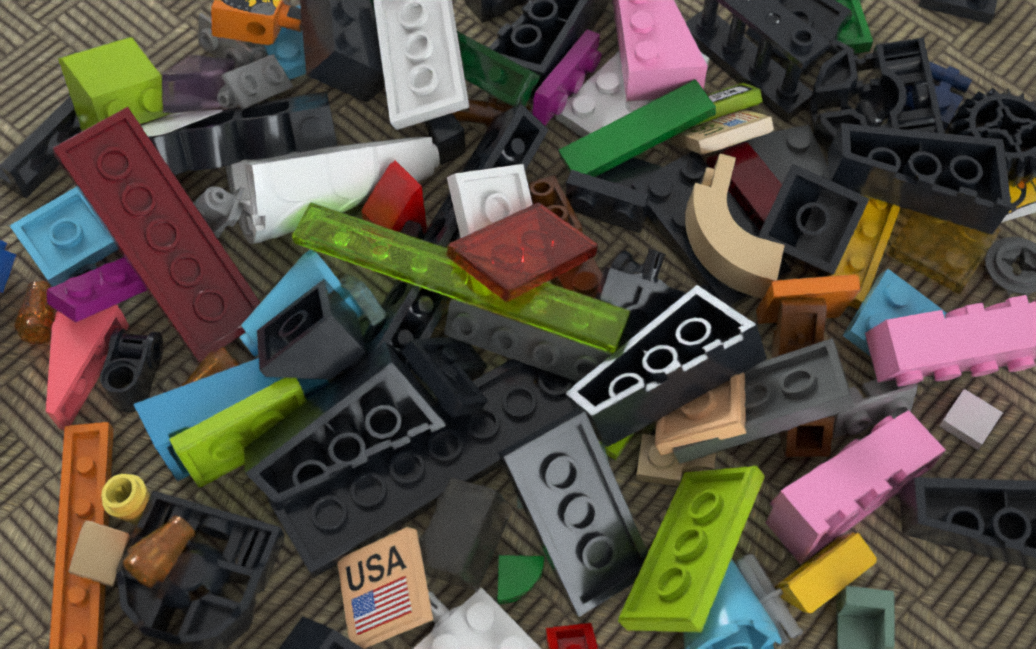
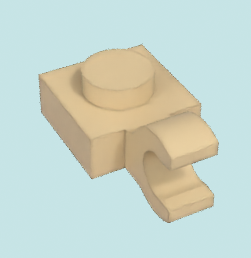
M642 434L636 481L678 487L681 482V476L685 472L714 470L716 453L679 464L674 452L660 455L655 446V435Z

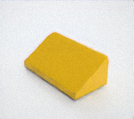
M849 533L837 537L774 587L776 590L781 589L783 591L782 596H780L781 599L805 613H813L844 589L845 586L877 562V558L859 533Z

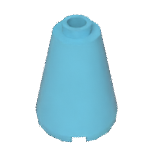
M310 249L300 257L242 323L241 326L246 332L240 336V339L254 357L258 355L257 330L323 279L357 313L358 318L362 316L350 296L345 297L347 295L340 286L342 284L313 249Z
M731 558L702 631L683 632L684 649H774V642L781 643L777 627Z

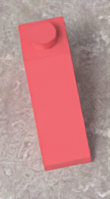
M118 305L111 306L76 323L59 311L56 312L51 333L46 413L58 428L63 431L64 426L72 424L100 377L108 354L112 332L115 328H124L127 331L130 326Z

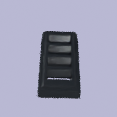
M452 113L424 121L429 137H432V144L437 146L441 165L465 153L464 128Z

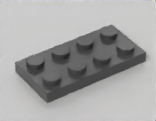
M833 338L763 361L744 372L746 434L723 440L717 437L673 448V452L679 464L855 408Z

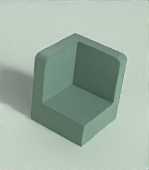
M845 586L836 599V649H894V591Z

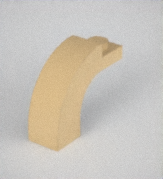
M719 154L714 169L706 168L702 183H695L688 200L685 214L688 239L697 258L713 276L739 292L763 299L771 283L777 281L785 245L753 236L744 231L733 220L727 206V192L736 158Z

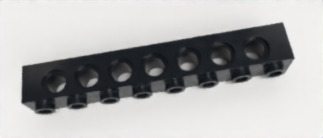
M522 104L494 117L461 173L523 164L526 171L549 129ZM450 192L362 336L366 353L362 355L361 359L386 342L411 371L412 365L402 353L403 349L412 339L430 338L468 272Z

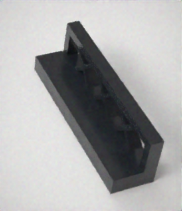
M70 96L0 164V183L25 199L60 165V162L53 154V147L82 132Z

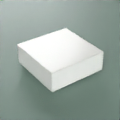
M964 389L939 427L978 450L1003 412Z

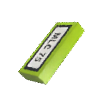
M741 83L708 94V97L716 106V115L698 124L760 104L762 102L761 90Z

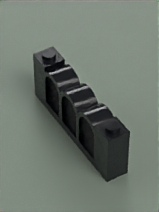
M327 91L258 103L243 110L241 107L225 109L220 113L169 133L149 136V139L174 175L188 170H207L224 167L245 159H266L296 151L300 153L337 146Z

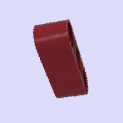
M744 141L708 157L706 163L710 168L714 169L719 154L736 158L728 191L761 230L782 184L752 146Z

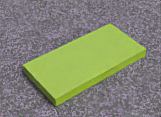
M757 466L684 473L618 618V622L627 631H702L765 478V475Z

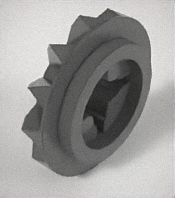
M1006 237L993 243L984 257L986 262L984 273L992 277L993 287L1000 285L1007 289L1008 296L1013 293L1029 296L1031 293L1036 292V243L1020 237ZM1017 258H1020L1019 264H1021L1020 270L1022 272L1020 275L1015 276L1011 265Z

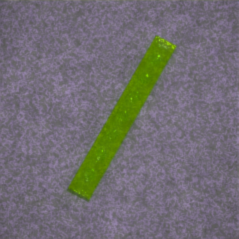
M311 202L292 234L294 244L610 353L616 352L629 319L630 310Z

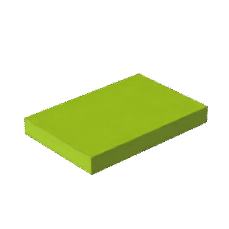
M283 378L169 440L197 487H203L245 464L244 448L306 402V398L297 378Z

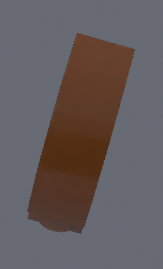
M824 298L779 299L777 330H773L772 358L824 340L827 304ZM834 416L824 417L790 430L778 432L785 457H830Z

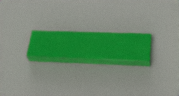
M695 79L559 149V155L570 173L572 170L596 177L716 115V106Z

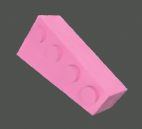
M612 0L626 101L658 99L695 79L704 90L708 66L674 0Z
M1027 295L1008 298L1006 302L998 303L985 309L983 303L966 305L946 313L945 318L943 310L883 321L865 333L878 383L896 380L897 386H908L923 381L925 376H934L935 381L939 382L957 378L964 371H971L973 377L997 372L999 370L998 367L1007 366L1009 372L1034 367V359H1036V300L1029 303Z
M909 410L895 419L891 415L887 416L871 430V434L860 441L855 439L850 442L838 455L818 465L811 472L782 489L771 501L770 505L773 508L766 524L800 565L897 495L899 490L914 477H921L932 469L946 451Z

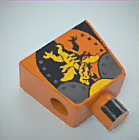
M214 0L211 6L212 36L271 45L275 43L282 27L302 32L301 9L290 6V0Z

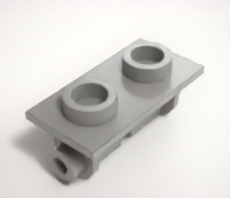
M203 13L199 14L198 44L227 65L229 69L235 70L268 56L266 49L257 43L212 36L211 19Z
M272 54L223 74L222 78L226 85L220 89L217 100L222 107L233 109L240 105L243 110L294 86L275 55Z
M213 186L208 188L195 203L193 202L217 239L221 236L226 226L233 227L241 216L244 206L239 202L245 189L242 186L233 194Z
M877 379L864 383L862 386L867 396L866 398L861 396L856 386L849 388L855 408L833 415V439L848 433L851 435L859 434L889 415L895 419L907 410L911 412L918 386L916 383L909 386H897L896 380L878 383Z

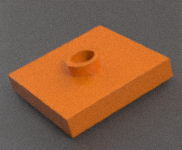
M852 274L773 281L756 309L758 324L778 322L780 298H824L827 304L826 318H838L860 292L859 276Z

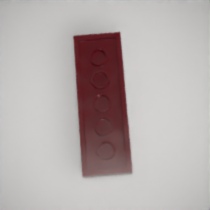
M128 107L53 147V154L197 364L237 340L246 332L241 325L261 302Z

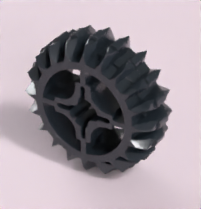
M994 88L987 92L986 95L978 91L972 99L967 98L961 104L958 112L954 113L948 134L1002 139L1008 183L1012 187H1015L1021 180L1028 184L1036 176V100L1032 102L1027 101L1024 97V92L1019 96H1014L1009 88L1002 92V94H999ZM985 123L984 127H976L979 124ZM1022 147H1029L1028 151L1021 152Z

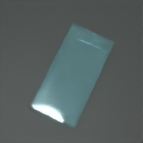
M347 275L339 281L342 284L340 286L347 295L346 297L350 296L362 318L373 326L386 318L385 311L363 281L352 275Z

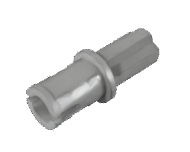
M749 554L734 562L777 627L781 637V643H775L777 648L790 642L780 625L781 623L790 638L795 639L800 636L803 630L799 628L780 596H782L783 591L775 589L755 555Z

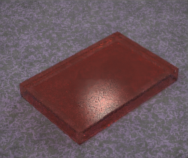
M538 202L449 243L446 256L502 300L508 302L595 257L598 244Z

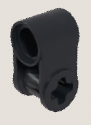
M115 328L112 332L108 354L103 370L100 373V382L113 406L119 411H137L133 404L149 399L155 373L163 355V337L160 332L152 331L149 335L127 333L124 328ZM130 383L127 387L119 389L124 384Z

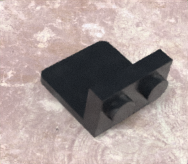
M633 157L596 177L572 170L566 182V197L575 213L640 233L647 218L649 194L631 189V185L662 167Z

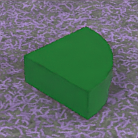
M499 555L498 605L516 602L535 586L542 576L545 556Z

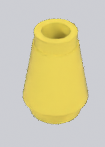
M132 474L113 476L106 482L101 494L103 507L108 514L135 526L138 525L150 499V494L143 480Z

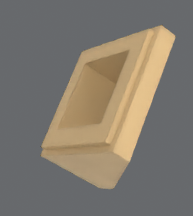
M86 520L81 528L68 572L114 587L117 581L116 569L129 543L130 535L126 532Z

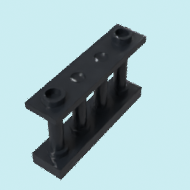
M704 0L703 10L685 22L700 52L737 83H745L759 88L762 96L761 103L787 123L810 105L812 91L799 81L802 69L829 49L830 42L776 0ZM719 3L733 14L731 25L717 15ZM746 25L761 36L758 47L744 36ZM774 47L789 59L786 70L771 58Z

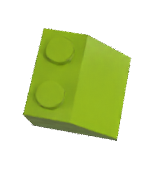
M132 37L58 58L82 131L126 107L130 109L139 124L173 113L161 74Z

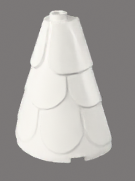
M412 137L327 147L300 153L296 151L266 159H245L241 162L225 166L230 193L233 194L241 186L245 188L239 202L244 206L239 219V225L246 240L250 244H255L283 236L320 220L330 219L366 203L389 164L395 160L417 182H420L432 176L434 168L439 166V152L437 146L432 144V137Z

